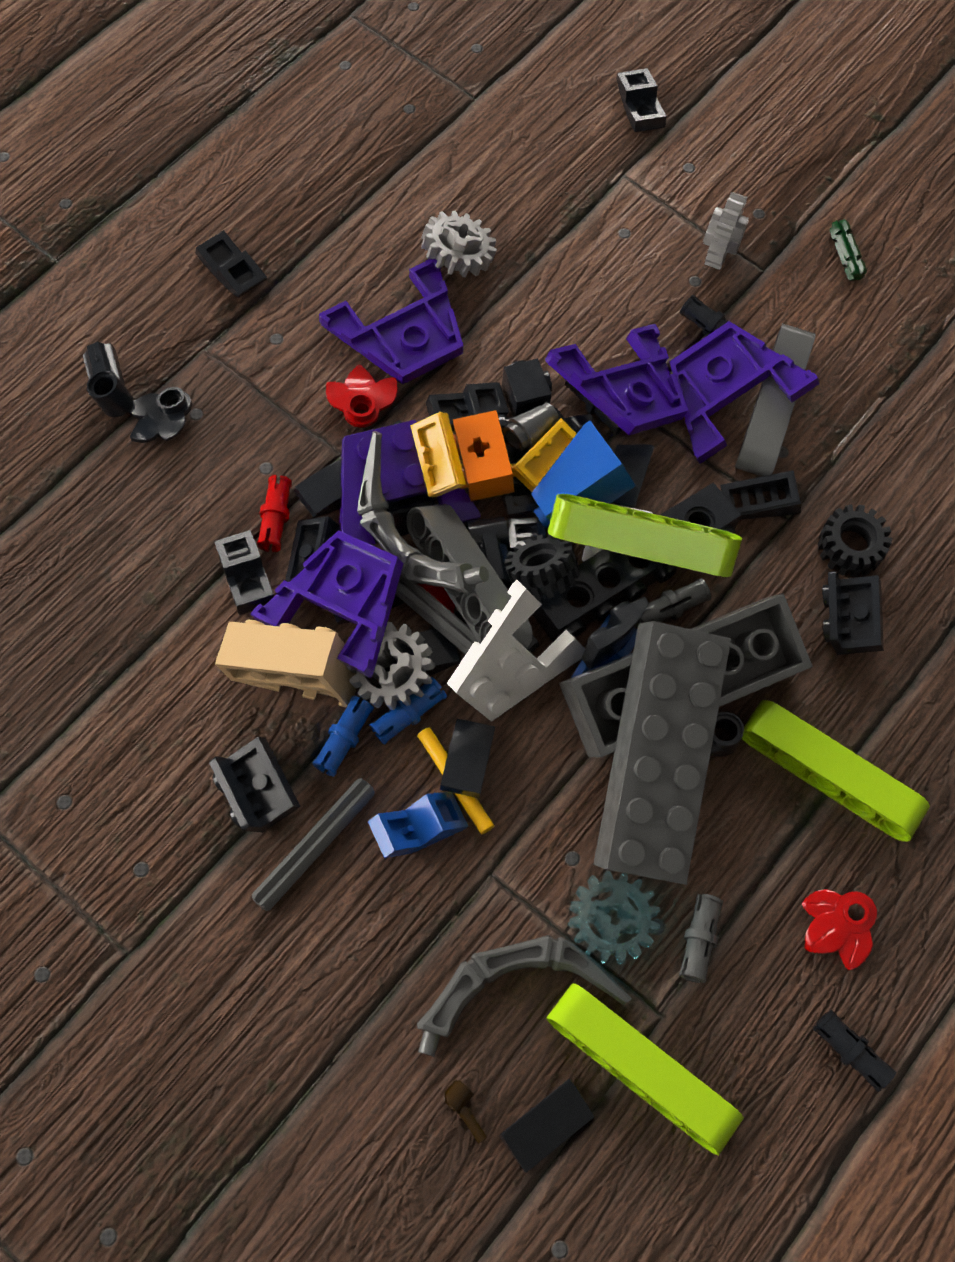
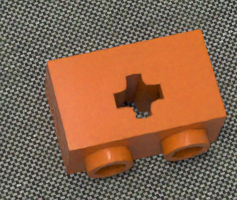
M497 410L453 419L455 431L453 436L466 485L460 487V489L468 488L470 501L514 492L513 473Z

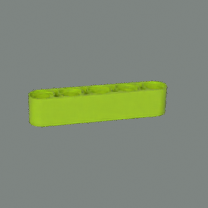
M570 494L556 495L548 528L549 535L561 540L721 577L732 576L742 541L741 536L729 531Z
M760 701L744 726L742 739L749 746L894 839L903 842L910 841L930 808L928 801L919 793L772 701Z
M571 984L546 1017L547 1021L559 1033L711 1153L719 1156L743 1121V1115L734 1106L579 985Z

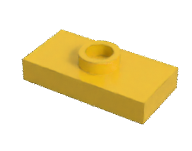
M439 412L410 425L428 496L438 497L466 485L448 413Z
M560 418L511 468L512 473L532 492L577 433Z

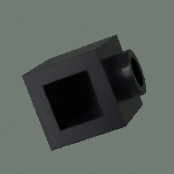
M538 358L529 361L519 360L509 366H504L502 389L513 417L542 406L546 402H551V377L548 371L542 370Z

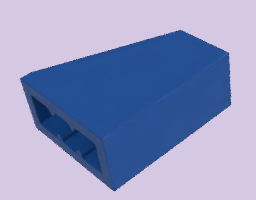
M591 421L582 426L531 493L539 506L533 511L545 529L549 528L557 494H570L610 504L636 486L621 461Z

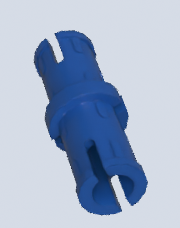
M431 677L433 680L431 684H423L420 687L424 694L422 697L416 696L414 693L409 696L411 701L409 706L398 700L395 710H389L375 722L369 724L371 730L376 732L375 736L383 745L387 744L390 739L410 724L414 726L421 721L420 716L441 700L447 698L445 691H440L442 687L433 677Z
M352 696L338 723L332 724L329 728L328 734L330 736L312 763L322 773L327 769L326 774L334 777L349 749L356 747L359 742L357 735L370 713L374 710L373 706L363 699L361 704H359L360 697Z

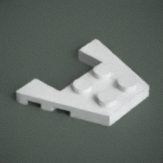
M518 580L507 591L512 597L503 611L496 609L488 620L492 628L482 643L474 641L447 682L455 693L491 722L579 661L585 651V648L567 630L538 658L512 636L542 605Z

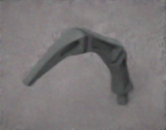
M373 431L358 501L357 512L362 516L360 524L376 539L384 551L397 556L404 563L400 577L406 578L412 583L444 587L469 595L475 590L476 584L488 581L489 572L485 566L472 568V565L468 563L440 562L423 555L416 548L408 545L395 528L394 518L387 511L389 504L383 495L381 486L382 433Z
M546 935L505 947L473 953L471 960L461 962L438 999L418 1021L417 1029L424 1031L418 1052L435 1057L440 1036L449 1037L464 1008L483 990L484 984L492 983L503 974L529 967L546 969L548 966L552 967L555 971H569L581 976L622 1005H625L632 998L599 963L563 937L553 939L551 936Z

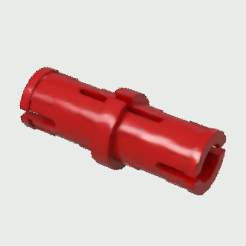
M277 475L269 477L265 504L260 507L259 515L262 518L257 547L266 552H269L270 544L273 545L272 552L281 550L284 523L289 520L290 512L287 505L292 480L283 475H280L279 484L276 483Z

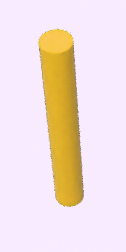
M430 727L425 728L418 733L417 737L443 775L448 754ZM454 793L481 835L494 828L495 825L477 798Z

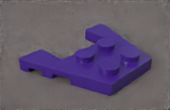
M429 259L409 269V278L424 298L368 326L363 325L347 301L319 313V322L325 329L387 374L396 378L401 384H405L463 354L464 345L453 308L451 309L445 280L443 281L440 268L435 267L436 259Z
M730 321L669 361L672 373L676 375L688 408L685 422L691 438L694 455L699 464L727 446L725 439L708 417L769 376L774 379L791 403L819 385V379L815 373L810 370L805 371L795 365L792 359L784 354L779 355L769 349L763 341Z
M656 324L632 329L626 338L641 359L640 361L595 372L576 344L552 349L545 358L548 365L628 435L682 420L688 412L676 375L670 374L666 361L669 356L666 348L660 347L657 340L660 332Z
M416 420L344 436L341 454V532L374 546L376 544L374 537L360 524L362 516L357 512L360 489L373 431L382 433L381 486L386 501L391 503L428 493L410 426L417 423ZM457 488L437 497L439 504H448L454 509L463 524L467 521L478 520L481 517L479 510L470 501V497L464 489Z
M338 530L303 563L305 568L290 582L284 580L275 589L277 594L265 606L261 604L256 606L250 615L265 625L280 627L282 623H289L303 600H307L356 624V628L337 659L344 665L371 678L375 670L404 563L397 556Z

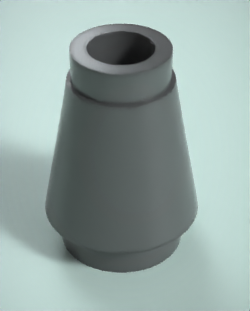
M546 402L542 406L509 419L508 425L503 429V433L507 442L517 452H522L525 449L530 450L554 423L559 420L556 409Z

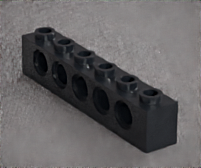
M713 482L662 513L661 516L736 534L735 528L741 514ZM602 550L578 565L580 575L578 579H574L575 584L572 587L565 585V592L560 594L556 591L553 593L554 597L549 599L547 595H542V599L538 600L542 605L532 615L553 642L565 630L574 638H577L585 631L587 624L595 619L598 621L605 620L608 614L625 600L629 602L637 600L647 591L649 585L657 580L659 583H663L670 579L677 572L678 567ZM630 562H639L643 564L645 568H634L630 564ZM607 580L612 582L615 587L606 588L599 582ZM572 599H578L585 604V606L574 607L568 601Z

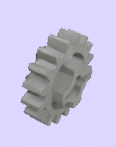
M731 192L725 208H715L703 239V244L710 246L704 265L720 270L727 253L736 255L749 222L748 217L742 216L748 197Z
M442 211L439 212L438 218L431 216L428 224L425 225L421 237L423 239L421 248L428 250L427 259L437 260L435 267L441 268L445 266L448 268V274L452 275L454 271H459L462 277H466L468 271H470L475 276H478L480 270L487 271L490 263L493 261L497 250L494 248L496 239L489 237L491 233L490 228L482 229L480 227L482 222L480 219L473 222L469 214L466 213L464 217H459L456 211H452L448 217Z
M387 622L377 663L372 675L374 679H379V684L382 686L381 689L374 687L368 676L347 666L352 673L356 674L349 681L355 688H360L357 694L364 700L371 697L370 703L376 708H379L385 701L386 706L390 710H395L398 700L409 706L411 704L409 697L411 694L414 693L419 697L424 695L419 688L421 683L431 684L433 681L426 674V670L435 668V663L431 659L426 658L433 653L432 649L428 644H422L424 638L418 631L411 635L412 630L406 624H403L399 631H397L392 622ZM401 644L409 646L413 650L414 655L403 653V649L400 647ZM395 659L397 664H392V661ZM389 667H390V671L387 672V671L385 670V668H389Z

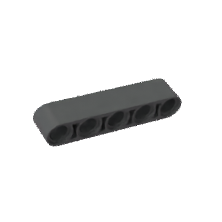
M782 323L773 351L779 355L784 354L792 359L795 365L805 370L816 334ZM771 376L762 381L735 464V468L761 477L772 475L796 402L795 400L791 403Z
M439 504L411 508L407 515V529L412 540L423 555L440 562H463L471 564L472 568L480 566L487 568L489 572L488 581L476 584L475 590L469 595L444 588L481 644L492 628L488 620L496 609L503 611L512 596L507 592L508 589L450 505ZM528 619L512 634L526 649L532 641V628Z

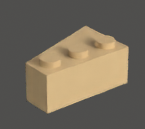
M246 620L245 623L229 621L215 665L231 681L279 692L281 686L293 687L304 690L303 698L315 700L317 693L337 698L339 706L345 708L348 706L351 697L355 696L357 689L349 681L356 674L352 673L346 665L337 659L345 643L336 631L327 627H316L315 630L301 629L289 623H282L279 627L265 625L256 620Z

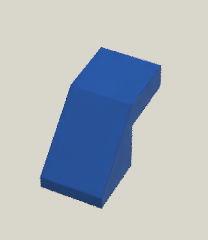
M452 792L426 794L406 810L379 813L368 821L384 858L412 854L469 827Z

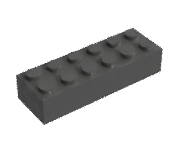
M784 593L763 598L691 628L692 630L731 638L719 707L813 667ZM633 653L559 683L588 757H603L615 752Z
M656 621L638 624L593 865L606 870L687 885L731 638Z

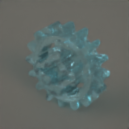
M610 870L605 871L602 882H599L592 875L587 881L590 890L579 886L575 894L581 901H572L569 906L570 911L578 914V916L570 918L568 922L569 927L580 929L574 938L575 943L586 941L589 944L586 954L589 956L595 950L601 952V963H606L610 955H615L617 963L623 964L627 952L634 959L639 958L642 954L639 944L649 948L654 941L647 933H657L660 928L658 923L651 921V918L657 916L660 912V907L649 906L648 904L654 896L653 891L642 894L639 889L643 881L639 878L633 884L627 882V873H622L618 880H613ZM612 891L611 896L604 901L596 899L594 902L591 901L595 896L603 892ZM628 897L635 902L639 911L634 910V908L628 900ZM611 909L618 911L617 917L620 921L617 925L610 923L611 917L608 914ZM588 923L596 926L601 935L600 938L593 933ZM628 933L633 935V933H638L630 941L617 944V940L622 934Z

